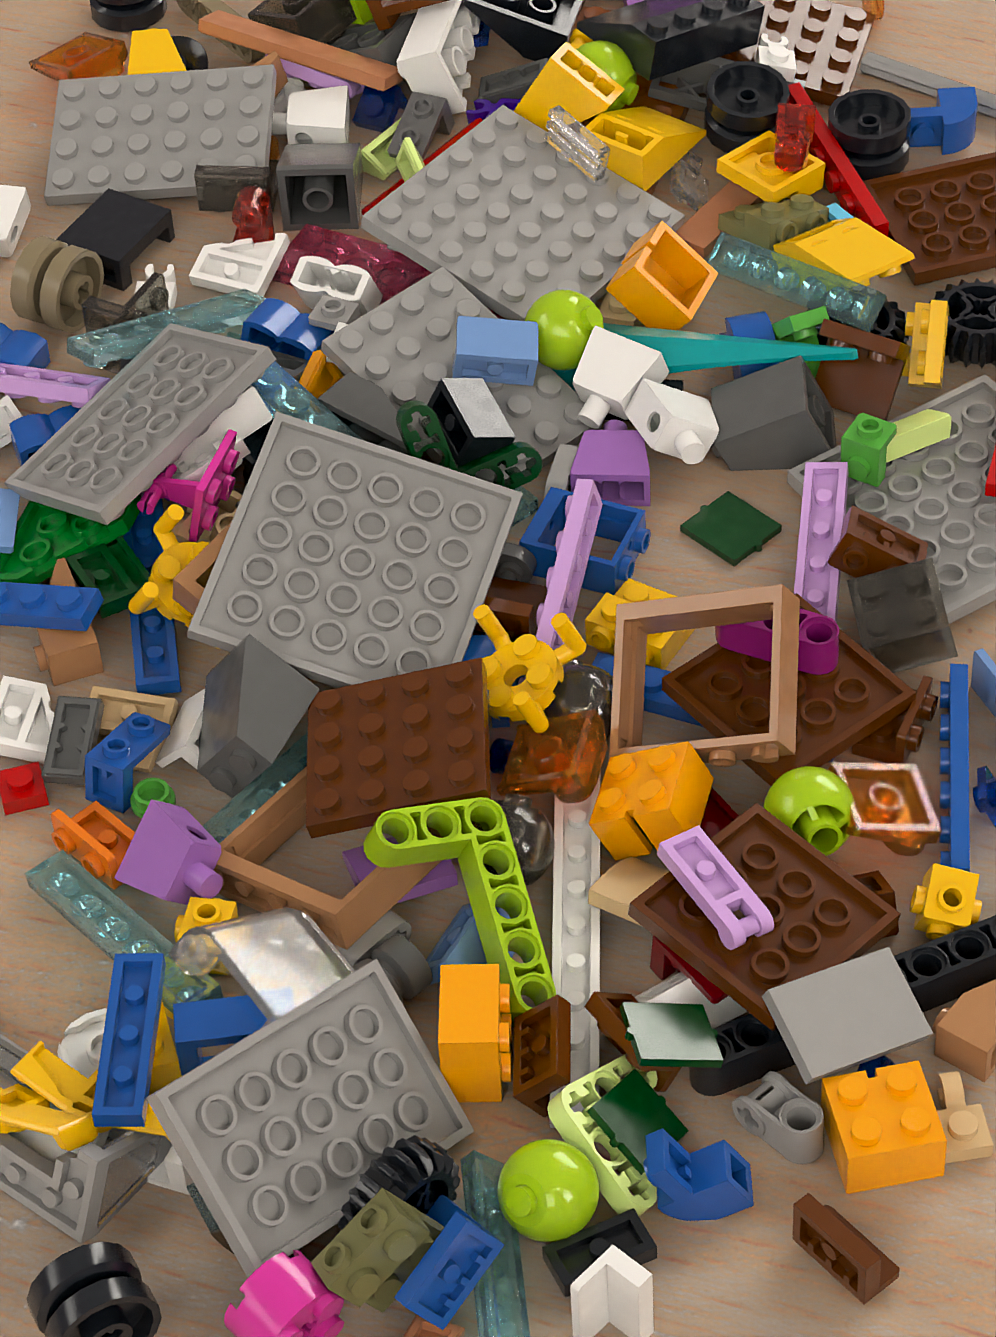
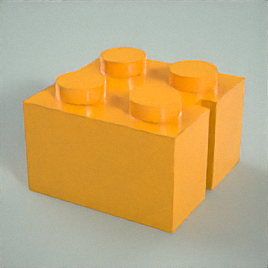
M660 221L633 243L622 261V265L617 269L607 285L606 290L640 320L645 327L679 330L692 320L719 273L664 221Z
M689 741L610 757L589 826L615 861L651 854V844L634 821L636 820L658 851L659 843L701 825L714 777Z
M451 964L440 966L438 1026L440 1071L459 1103L502 1102V1082H512L511 1053H503L510 1052V1043H512V1014H503L510 1013V983L501 984L499 964Z
M919 1060L875 1068V1077L868 1078L866 1070L822 1078L821 1108L824 1114V1127L846 1194L944 1176L947 1139Z

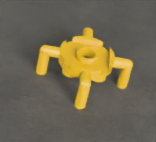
M172 504L153 527V531L164 551L154 562L148 582L129 601L128 608L131 613L136 615L157 608L169 620L174 618L186 623L184 626L189 627L193 615L173 599V579L209 542H178L172 530L183 518L184 510L181 506Z
M485 604L479 605L475 608L473 616L496 649V652L491 656L482 658L487 669L489 715L500 720L499 717H509L512 722L526 720L534 732L544 733L549 727V722L543 710L556 697L553 690L558 680L561 683L563 682V665L586 651L584 639L565 613H558L551 619V625L564 642L560 647L553 650L548 644L538 640L532 634H524L514 642H511L508 633L491 609ZM526 675V679L522 683L512 686L517 678Z

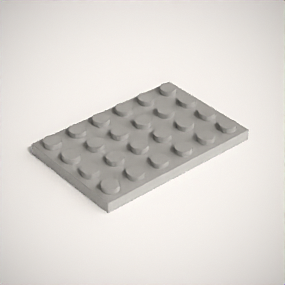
M274 64L59 80L44 192L47 205L94 203L108 188L142 200L239 193V191L240 193L266 191L277 78Z
M441 267L322 340L321 351L345 375L348 372H352L380 386L398 411L403 404L412 400L428 404L440 379L452 378L458 316L498 318L450 272ZM540 362L537 365L533 386L485 382L516 436L513 443L519 441L526 442L535 448L542 457V468L554 461L560 444L578 445L585 431L602 429L603 422L598 429H593L578 419L577 416L585 403L579 399L578 394L550 367ZM418 412L413 413V421L407 424V426L412 425L419 433L421 440L429 438L424 433L421 421L427 417H422ZM437 448L426 450L425 453L439 465L442 459L441 451ZM521 453L517 456L518 463L511 467L516 466L520 471L526 469L525 462L531 458H527ZM501 463V465L498 466V467H499V468L501 469V471L503 472V474H504V480H505V479H507L509 476L505 473L504 470L509 469V468H506V467ZM485 468L478 471L474 477L493 483L494 472L491 469Z
M170 323L4 483L8 489L19 494L21 498L108 525L111 521L119 518L124 513L125 507L140 493L149 489L153 484V480L168 465L176 462L188 445L197 437L206 433L210 424L224 410L232 407L236 403L237 397L252 383L258 381L276 358L268 346Z
M377 959L365 964L146 1097L247 1278L273 1256L282 1252L290 1256L294 1253L293 1250H299L339 1223L344 1215L341 1211L342 1206L350 1199L349 1190L357 1185L360 1180L359 1174H364L367 1171L371 1160H377L381 1157L384 1148H393L395 1143L401 1138L407 1140L416 1135L420 1138L425 1137L432 1143L435 1141L447 1150L474 1132L467 1116Z

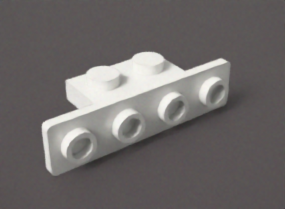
M252 385L237 397V401L232 407L224 410L210 424L206 433L197 437L182 451L180 458L174 462L177 471L172 479L200 482L229 429L237 432L234 449L239 451L240 454L235 469L242 463V458L251 453L243 439L270 422L273 418L257 390Z

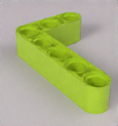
M478 797L391 809L383 812L372 826L363 843L364 852L373 864L379 867L390 868L458 858L487 964H499L501 984L510 983V1013L503 1014H512V1027L514 1028V1018L532 1008L523 1002L521 995L529 997L537 1006L555 996L556 989L507 820L501 806L489 798ZM471 821L479 823L484 827L485 831L476 829ZM427 827L436 829L442 838L433 836ZM382 833L393 836L398 844L388 842ZM483 864L492 866L498 875L489 873ZM495 907L504 909L511 919L502 917ZM508 951L517 953L523 963L514 961Z

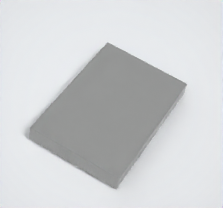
M889 947L768 989L762 995L806 1085L924 1041L933 1034Z

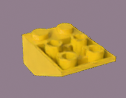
M646 106L606 111L596 116L579 132L580 152L642 190L647 191L706 136V130Z
M856 217L832 220L773 245L786 289H803L804 294L817 292L822 289L829 293L847 287V291H855L871 284L869 278L876 275L879 278L897 274L902 271L901 264L915 259L911 251Z

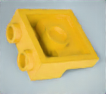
M769 130L718 158L716 172L760 197L762 200L777 203L786 197L790 199L791 196L796 194L810 196L822 189L825 162L808 153V162L803 169V149Z
M931 300V303L916 302L915 312H907L905 336H912V346L902 376L909 377L908 385L911 387L942 389L949 316L948 301Z
M628 578L615 595L606 592L586 617V644L614 655L617 604L677 596ZM695 629L647 634L646 665L665 670Z

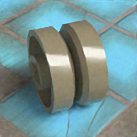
M46 236L33 239L23 249L11 278L10 298L13 310L19 317L42 324L46 323L49 327L65 332L74 333L81 330L93 316L101 297L104 280L102 260L96 252L74 245L68 246L65 242Z

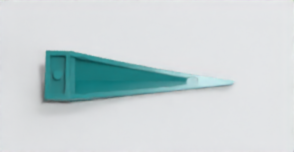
M603 323L605 330L661 352L669 370L668 374L715 367L784 362L800 355L804 361L855 360L858 358V351L855 348ZM577 368L572 370L552 369L576 392L573 386V377Z

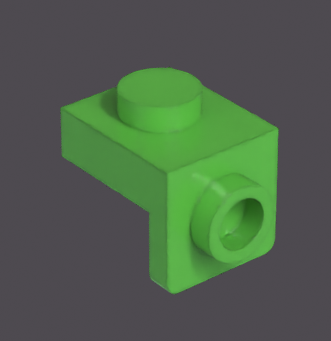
M860 413L841 437V462H848L850 478L879 487L885 478L887 446L897 433L896 424L865 413Z

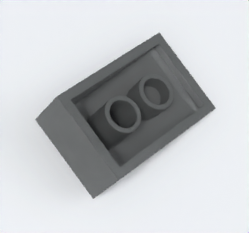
M417 13L399 16L392 28L381 31L378 30L375 21L367 22L364 25L357 24L338 28L322 43L397 66L396 61ZM404 78L403 81L387 89L386 91H392L402 86L405 83ZM368 87L367 90H368V91H371V90H377V89Z
M348 372L318 397L320 421L326 425V428L408 455L396 423L398 411L380 386L352 372Z

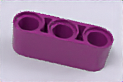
M800 608L798 670L816 675L827 674L833 671L838 664V624L828 616ZM773 619L715 626V637L720 646L771 662Z

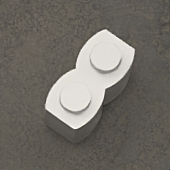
M318 256L300 257L290 280L302 301L311 309H314L323 295L360 303L361 317L378 307L383 297L370 274L364 269L354 265L334 266L327 259Z

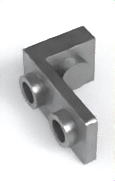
M412 91L389 145V156L396 158L404 138L410 137L422 160H424L436 132L450 135L455 122L447 99Z

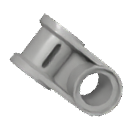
M774 1071L766 1073L762 1077V1084L748 1096L741 1095L732 1102L733 1112L740 1124L748 1132L768 1143L787 1160L796 1164L812 1163L822 1155L824 1150V1114L822 1108L817 1102L809 1099L793 1087L779 1073Z

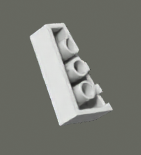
M449 0L419 8L396 61L398 72L402 78L406 79L411 91L446 98L452 114L466 111L467 100L465 97H462L463 89L470 87L471 75L469 72H466L467 62L474 60L476 48L474 47L472 35L478 34L480 19L464 6L465 0Z

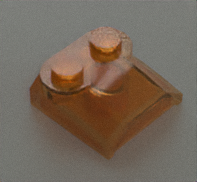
M84 32L46 54L29 61L31 69L56 81L121 76V73L126 70L125 61L128 51L125 42L122 40Z
M593 709L548 718L549 727L544 733L534 732L528 723L517 725V734L501 782L496 788L499 795H533L554 792L562 803H579L586 800L596 787L608 748L604 721L597 710Z
M831 762L828 770L839 776L849 787L853 795L849 827L843 825L840 828L843 833L855 837L883 841L893 853L902 856L918 855L924 850L926 844L937 843L942 830L916 764Z

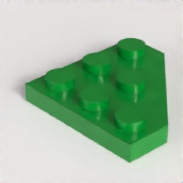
M139 494L125 507L124 513L119 518L111 521L108 525L29 501L17 521L13 553H0V582L38 584L52 576L57 559H66L102 543L108 544L130 531L140 513L137 503L140 501L141 495Z

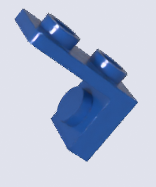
M137 712L132 713L85 755V799L92 802L98 801L102 806L125 813L131 807L133 768L170 735V725Z

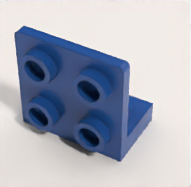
M441 1195L426 1215L443 1225L444 1229L394 1298L405 1308L444 1330L505 1244L451 1199Z

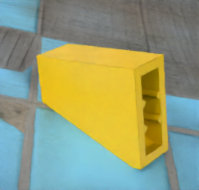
M150 28L132 31L127 75L187 71L168 29Z
M565 42L550 57L514 109V112L553 135L606 111L625 89L569 43Z

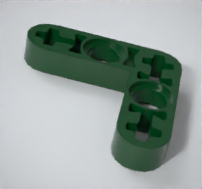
M418 400L408 401L397 412V427L407 453L410 456L421 459L426 450L437 448L442 453L440 466L473 477L481 469H491L494 472L493 483L512 490L531 482L541 472L543 463L539 452L528 443L520 441L456 467L435 412L427 404ZM418 412L422 417H427L421 421L424 433L429 438L421 440L416 429L412 425L407 426V424L413 421V413ZM521 453L527 458H531L525 462L526 469L520 471L516 466L511 467L518 463L517 456ZM501 462L506 468H509L504 470L505 473L509 476L505 480L503 472L497 466V463Z

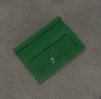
M122 536L116 538L117 543L108 547L105 543H102L66 558L71 574L79 587L99 589L104 599L98 610V614L102 619L128 609L129 601L148 582L150 577L149 572Z

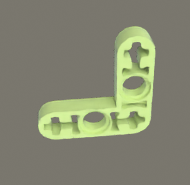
M625 1055L567 1085L549 1102L547 1109L552 1124L564 1141L582 1151L592 1163L598 1177L599 1190L617 1214H621L634 1208L638 1216H641L657 1201V1187L650 1183L645 1172L640 1175L617 1147L614 1148L610 1145L609 1137L586 1112L601 1099L595 1085L601 1086L608 1093L624 1076L626 1077L634 1069L640 1073L652 1089L656 1086L658 1080L656 1071H641L632 1066L627 1061ZM580 1102L584 1110L574 1113L571 1108ZM594 1142L604 1146L610 1155L611 1161L605 1160L595 1149ZM616 1169L619 1171V1175L615 1173Z

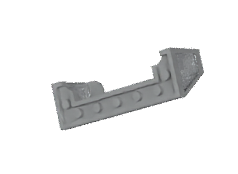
M0 1034V1087L5 1089L15 1084H20L31 1089L26 1084L18 1081L10 1073L11 1069L28 1051ZM112 1128L109 1130L103 1146L99 1147L94 1143H90L79 1149L78 1154L68 1151L57 1157L54 1164L11 1134L0 1133V1189L82 1244L96 1236L148 1181L147 1177L164 1161L172 1143L165 1136Z

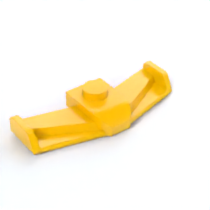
M39 1040L11 1069L10 1073L18 1081L29 1086L63 1112L78 1116L92 1112L98 1068L87 1078L47 1050L44 1042ZM149 1103L145 1127H98V1133L108 1132L112 1128L165 1136L169 1140Z
M15 1084L5 1089L0 1087V1133L21 1132L28 1129L51 1135L58 1146L67 1151H72L93 1142L97 1138L98 1127L94 1126L92 1112L78 1116L51 1109L48 1100L20 1084Z

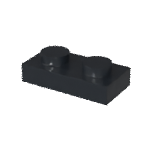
M634 1208L583 1229L568 1238L542 1247L543 1260L565 1298L571 1295V1284L612 1245L616 1246L640 1265L657 1258V1245Z

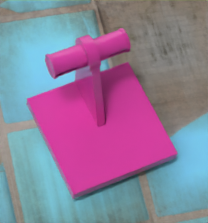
M231 429L228 430L200 482L172 479L177 471V467L173 463L153 480L151 487L144 492L140 501H138V509L144 512L147 507L146 514H152L158 501L163 498L193 509L188 541L197 543L204 529L207 531L212 530L218 517L219 507L217 506L220 500L227 501L233 491L236 478L230 475L236 467L240 454L239 451L234 449L237 432Z

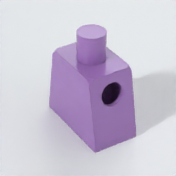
M609 420L604 424L603 430L585 431L570 471L571 492H574L577 479H593L602 500L626 506H650V469L644 438L638 430H628L627 425L623 421Z
M151 799L114 878L163 900L188 905L190 896L211 899L219 893L223 885L221 875L213 871L222 853L221 845L184 807Z

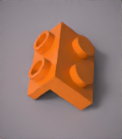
M94 801L72 818L68 817L60 809L50 814L54 832L51 834L52 840L60 852L66 856L69 854L74 856L81 862L82 867L94 880L100 878L113 890L124 884L114 877L134 837L135 832L98 801Z

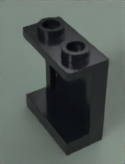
M108 188L56 240L65 242L68 246L74 245L96 252L102 260L104 271L103 284L125 291L133 283L130 264L155 239L170 243L175 238L171 209Z

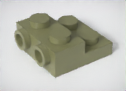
M796 194L791 196L790 200L782 199L777 203L764 201L754 205L736 206L735 210L719 214L718 229L767 253L775 252L773 245L827 223L829 208L815 202L812 196Z
M381 1188L313 1259L311 1264L328 1290L359 1308L364 1303H367L383 1313L396 1300L394 1298L444 1229V1226L389 1191Z

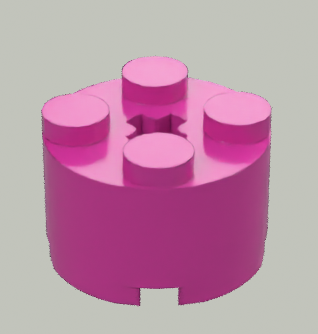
M293 1250L294 1257L292 1258L282 1252L270 1258L247 1278L239 1288L245 1297L237 1309L231 1303L229 1304L225 1312L224 1324L235 1337H336L344 1326V1321L339 1317L344 1298L327 1289L311 1262L299 1250Z

